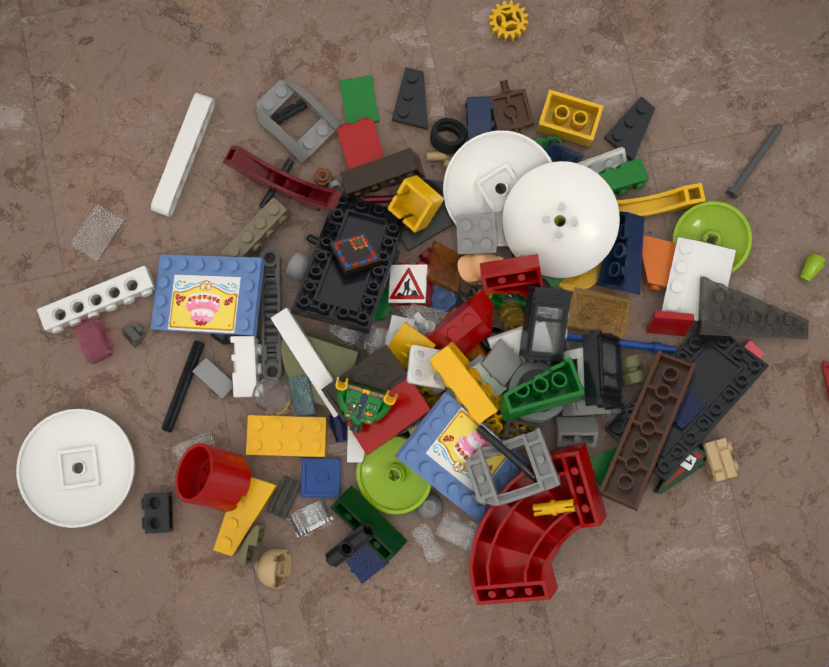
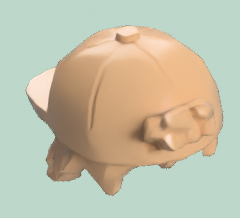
M493 253L466 254L458 260L459 275L466 283L474 286L477 284L481 285L480 263L502 260L504 258Z

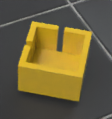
M415 175L403 180L397 191L398 194L394 196L387 209L397 218H405L402 222L413 232H418L427 228L444 198L420 177Z

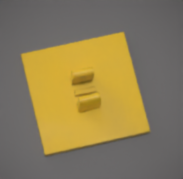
M404 322L388 347L402 367L407 370L409 351L412 345L434 349L436 344L407 322Z

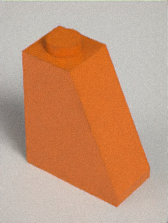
M643 235L641 265L643 284L649 287L651 291L660 292L668 284L676 243Z

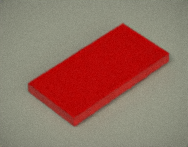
M405 379L390 390L389 396L395 397L398 394V397L389 412L379 421H373L371 425L363 423L361 433L352 431L366 455L371 454L429 413L431 407L416 385L409 384ZM349 419L348 421H346V423H347V425L349 426V428H350V424H351L352 419Z

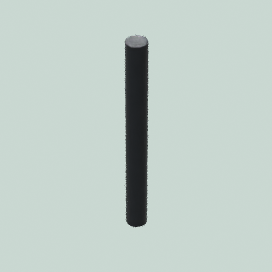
M482 425L477 427L476 431L531 480L535 483L538 482L534 471Z

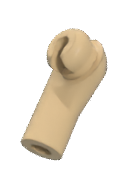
M439 151L427 153L428 162L442 161L446 169L452 159V156L449 154H443Z

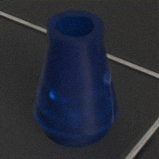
M329 415L328 423L336 442L347 440L346 421L343 422L339 415L336 417Z

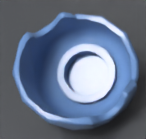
M439 282L434 285L432 307L439 313H448L453 310L458 303L457 290L447 282Z

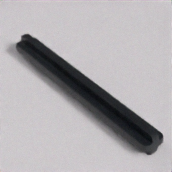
M193 342L161 428L163 431H173L194 374L192 370L197 366L204 348L202 342Z

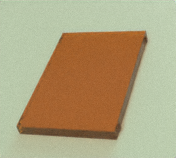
M434 241L426 280L456 294L460 280L457 265L458 260L463 255Z

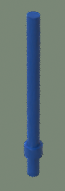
M567 333L565 340L583 342V334ZM622 339L618 341L620 342V347L648 350L651 353H658V350L664 353L674 354L676 352V346L662 345L661 342L653 341L652 343Z

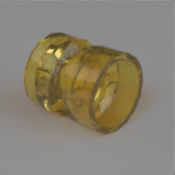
M510 301L500 306L497 313L505 332L523 326L524 312L520 304Z

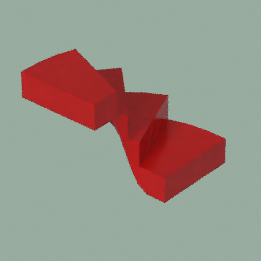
M586 443L568 445L549 451L557 474L560 476L561 485L500 506H490L478 527L470 556V580L477 605L550 600L558 589L551 563L558 555L560 546L579 529L597 527L603 523L607 515L602 498L599 495V488ZM521 471L506 485L500 494L520 489L535 482ZM551 500H574L575 512L557 513L556 516L552 514L534 516L533 504L548 503Z

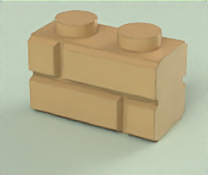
M720 438L699 444L700 449L706 452L704 457L706 459L705 465L711 482H718L738 476L737 471L739 467L736 460L732 459L731 452L733 448L730 441H727L726 438Z

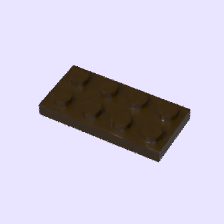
M385 344L339 376V381L345 382L346 378H349L348 384L353 383L386 393L387 390H391L407 378V372L388 345ZM337 379L322 388L321 391L342 421L345 422L349 418L344 417V412L340 410L337 400V388L335 386Z

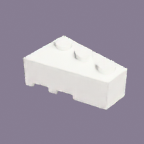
M230 336L231 343H234V354L231 355L232 361H234V372L232 373L233 396L235 398H260V393H263V382H260V374H262V363H260L262 344H260V341L255 336Z

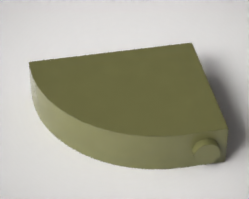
M304 331L334 380L358 364L361 349ZM282 337L281 355L288 377L306 375ZM311 381L314 399L294 385L308 399L326 406Z

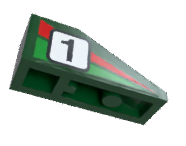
M696 448L666 482L660 478L653 492L662 494L697 471L698 468H702L706 461L704 458L706 452Z

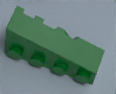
M641 158L619 164L615 170L613 167H609L598 173L617 197L628 193L627 190L633 188L634 190H639L645 187L646 182L649 180Z
M570 356L560 364L554 365L544 373L538 374L528 382H524L503 394L498 405L504 421L578 402L585 394V391Z

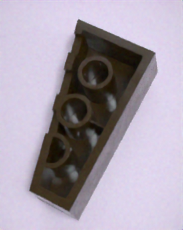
M411 148L340 173L346 195L354 199L363 197L367 193L377 192L381 189L402 184L405 178L415 175L420 178L425 177L420 157Z

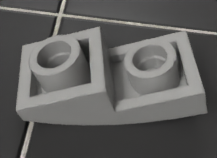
M206 357L192 370L220 398H223L233 388V382Z

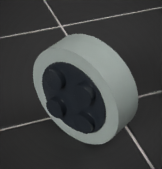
M543 362L522 365L507 382L505 393L524 382H528L533 377L544 373L553 366ZM564 405L522 416L519 419L531 423H542L557 415Z

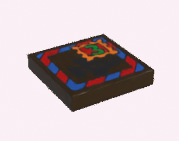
M365 232L329 242V248L344 275L381 264V258Z

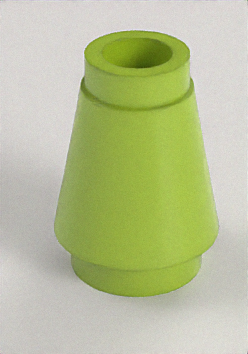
M812 253L811 256L807 257L799 277L810 283L825 267L824 263L826 260Z

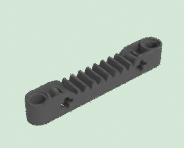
M267 248L260 255V258L265 259L261 290L262 374L268 381L276 383L282 380L284 376V364L281 355L282 335L274 325L271 317L282 311V260L275 249ZM273 255L276 257L273 263L266 262L269 256ZM271 368H277L278 374L275 377H270L268 374Z

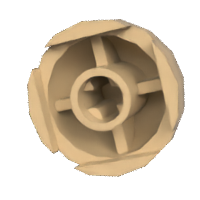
M273 548L266 550L259 560L256 561L255 570L257 571L258 578L266 587L282 589L287 582H284L285 577H289L291 572V555L286 553L288 552L287 549Z

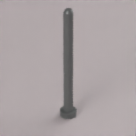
M777 124L733 187H729L726 190V194L733 199L738 198L740 195L739 190L781 132L783 127L781 124Z

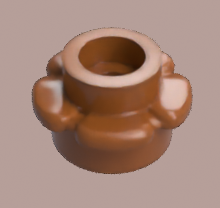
M319 168L316 170V174H314V180L320 186L328 185L332 181V173L329 169Z

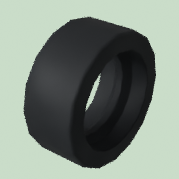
M442 118L434 123L430 134V142L437 151L443 154H455L465 144L467 130L458 120ZM450 131L457 135L459 139L447 141L442 139L438 133Z

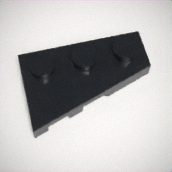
M406 67L392 121L428 130L424 72Z
M641 96L604 139L616 149L620 147L625 148L626 158L630 161L634 160L655 107Z

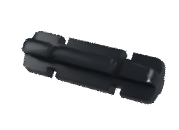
M300 99L295 102V105L291 104L281 110V113L272 115L273 121L279 125L283 123L284 119L286 121L298 114V111L302 112L307 108L305 102Z

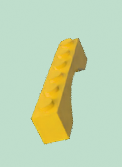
M697 183L655 195L616 201L619 211L648 217L690 209L697 204L705 202L706 199L702 183Z

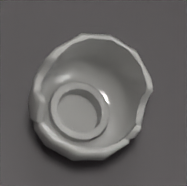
M304 252L296 253L287 265L286 276L296 281L303 280L311 257Z

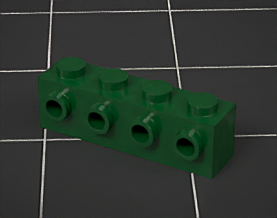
M352 485L330 507L353 531L364 522L371 524L374 528L375 537L366 544L385 563L390 561L407 542L403 535Z

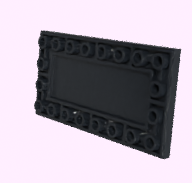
M341 195L338 206L328 213L291 308V314L369 334L405 224L402 221L405 218H397L387 209L388 207ZM365 232L381 258V264L344 275L329 248V242Z
M702 322L672 355V357L688 363H695L696 370L654 469V473L665 482L769 367L767 363L716 325ZM641 390L605 429V432L618 443L622 438Z

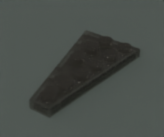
M700 276L698 335L808 339L809 320L781 310L774 305L764 303L762 300L738 290L726 287L724 284L714 282L705 276Z

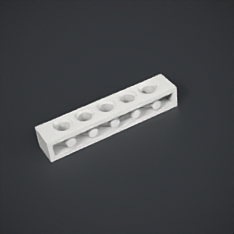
M144 265L41 307L37 311L44 330L57 334L64 331V328L67 326H77L82 323V320L97 318L100 316L99 313L114 311L121 304H131L138 297L152 295L153 291L156 290V284L150 269ZM137 282L138 286L136 290L131 291V285ZM119 290V296L113 298L114 291ZM98 297H101V303L99 305H95V300ZM81 304H83V305H84L83 311L80 312V313H78V311H77L78 306L81 305ZM65 311V318L60 320V314Z

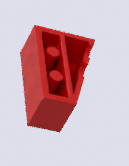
M538 254L480 263L484 292L506 295L516 293L527 297L528 285L543 288Z

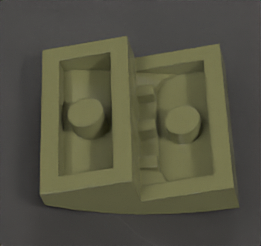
M265 524L255 525L248 534L239 554L238 565H247L252 562L254 546L263 543Z

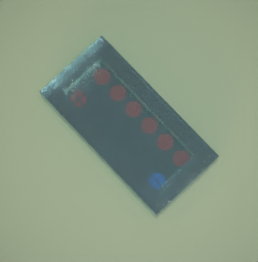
M302 375L289 378L288 381L296 417L315 414L317 411L308 376Z

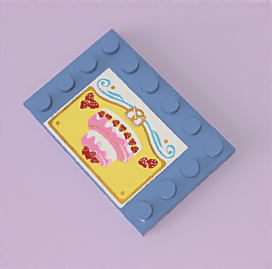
M160 255L151 330L256 336L265 259L256 257Z
M444 392L395 454V457L477 522H480L491 505L486 504L483 506L471 497L475 492L465 463L474 455L477 448L492 445L476 431L479 425L486 428L500 442L503 440L482 422L478 424L476 420H472L467 410L449 394ZM512 451V452H513L517 457H519L524 463L527 462V461H526L522 456H520L516 451ZM504 455L486 459L498 495L520 471Z

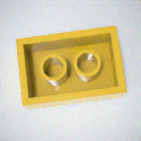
M549 89L536 132L549 136L554 135L562 140L590 148L604 106Z

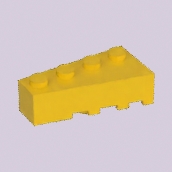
M450 342L429 359L433 370L440 373L444 384L454 391L457 401L461 405L464 404L472 420H476L480 424L498 411V402L501 396L496 397L492 391L493 387L489 383H483L480 372L476 368L468 366L469 360L453 342Z
M251 476L246 497H241L240 501L236 504L237 508L235 510L225 513L213 550L229 556L236 555L279 485Z

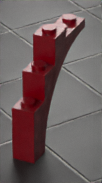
M231 146L223 161L224 164L255 184L267 186L284 198L294 199L313 211H320L321 209L333 211L338 206L342 195L336 189L322 187L284 172L240 146Z

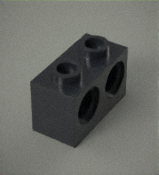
M172 492L144 494L141 505L142 509L145 510V518L142 519L143 530L145 529V534L174 531ZM156 497L161 502L158 508L153 506V500ZM156 517L161 520L159 528H156L153 524Z

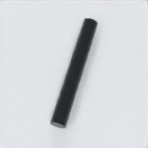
M288 158L281 170L288 173L294 161ZM269 188L259 206L263 208L274 197L276 192Z

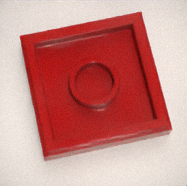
M654 311L646 326V333L685 336L694 322V314Z

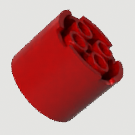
M196 443L186 450L178 464L175 475L177 496L185 503L223 512L233 511L237 508L236 504L240 501L241 497H246L251 482V467L247 466L244 459L245 456L204 443Z

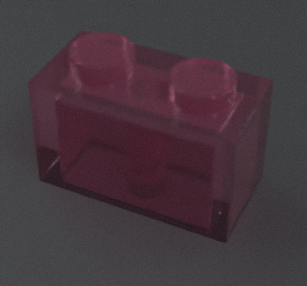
M92 318L73 327L87 362L95 364L114 355L112 350L114 349V344L106 336L107 328L103 321Z

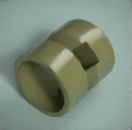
M640 354L621 358L622 387L646 381L645 370L641 369L643 363Z

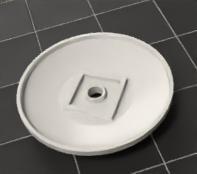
M491 131L470 139L454 154L444 177V201L451 219L456 225L457 214L496 212L497 246H508L504 236L502 220L504 205L511 189L527 172L543 164L551 163L552 160L538 143L520 133ZM498 183L506 185L505 193L499 194L496 192L495 187Z
M560 161L538 166L527 172L517 181L506 199L502 222L505 239L515 257H521L520 254L524 256L538 254L541 275L552 278H569L591 270L608 255L618 235L620 217L615 195L607 182L599 174L586 166ZM556 216H564L566 223L563 226H557L554 221Z
M86 409L60 411L37 424L24 440L16 466L18 487L28 507L43 520L57 526L69 528L89 526L106 519L114 513L128 496L135 476L134 451L123 429L109 417ZM78 462L82 463L84 467L83 471L79 474L74 469Z

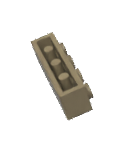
M273 197L221 251L223 256L251 257L261 249L262 244L274 235L275 230L287 221L290 215L288 210Z

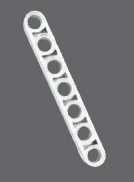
M195 93L152 200L151 211L168 217L172 216L214 110V98Z

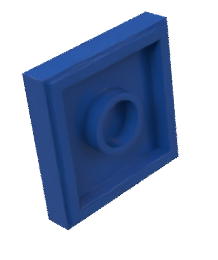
M302 458L301 497L339 498L341 458Z

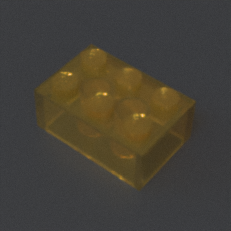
M577 287L572 290L573 294L570 299L567 329L589 334L591 330H602V333H612L615 337L625 338L632 300Z

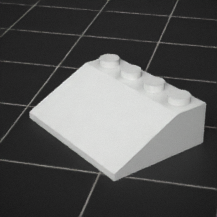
M678 237L662 311L694 314V321L719 326L736 250Z

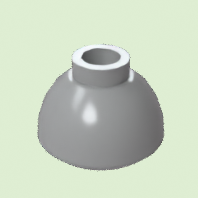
M430 492L426 500L416 508V511L424 519H434L442 511V500L437 494Z

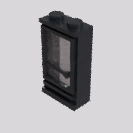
M528 285L519 356L525 358V362L537 363V360H544L543 363L555 365V362H563L562 356L570 299L573 291Z
M591 330L590 334L582 335L585 406L597 405V408H605V410L624 408V403H621V398H623V395H621L620 342H618L621 341V338L613 336L612 333H602V330Z

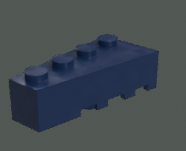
M490 96L467 97L465 108H467L468 142L478 135L494 131V120H491V113H494V101H490Z
M619 211L618 235L612 249L602 261L597 286L640 295L644 217Z

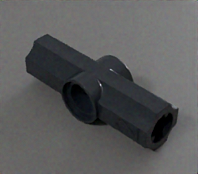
M364 522L352 533H349L341 542L325 554L326 562L330 566L337 567L347 558L352 557L356 551L375 537L374 528L371 524Z

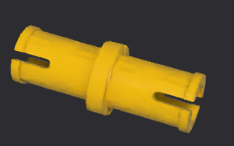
M551 500L548 503L533 504L534 516L548 514L556 516L557 513L575 512L574 500Z

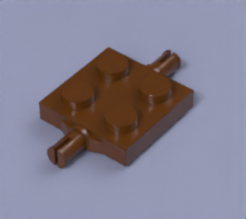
M501 81L502 92L498 95L490 96V101H494V113L492 115L496 131H512L521 134V129L534 125L526 90H509L508 81Z

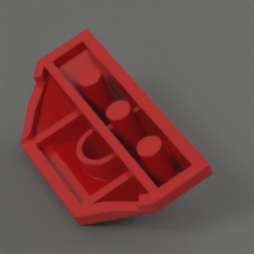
M480 289L424 336L436 344L434 349L441 350L450 342H453L465 355L492 333L494 304L484 291Z

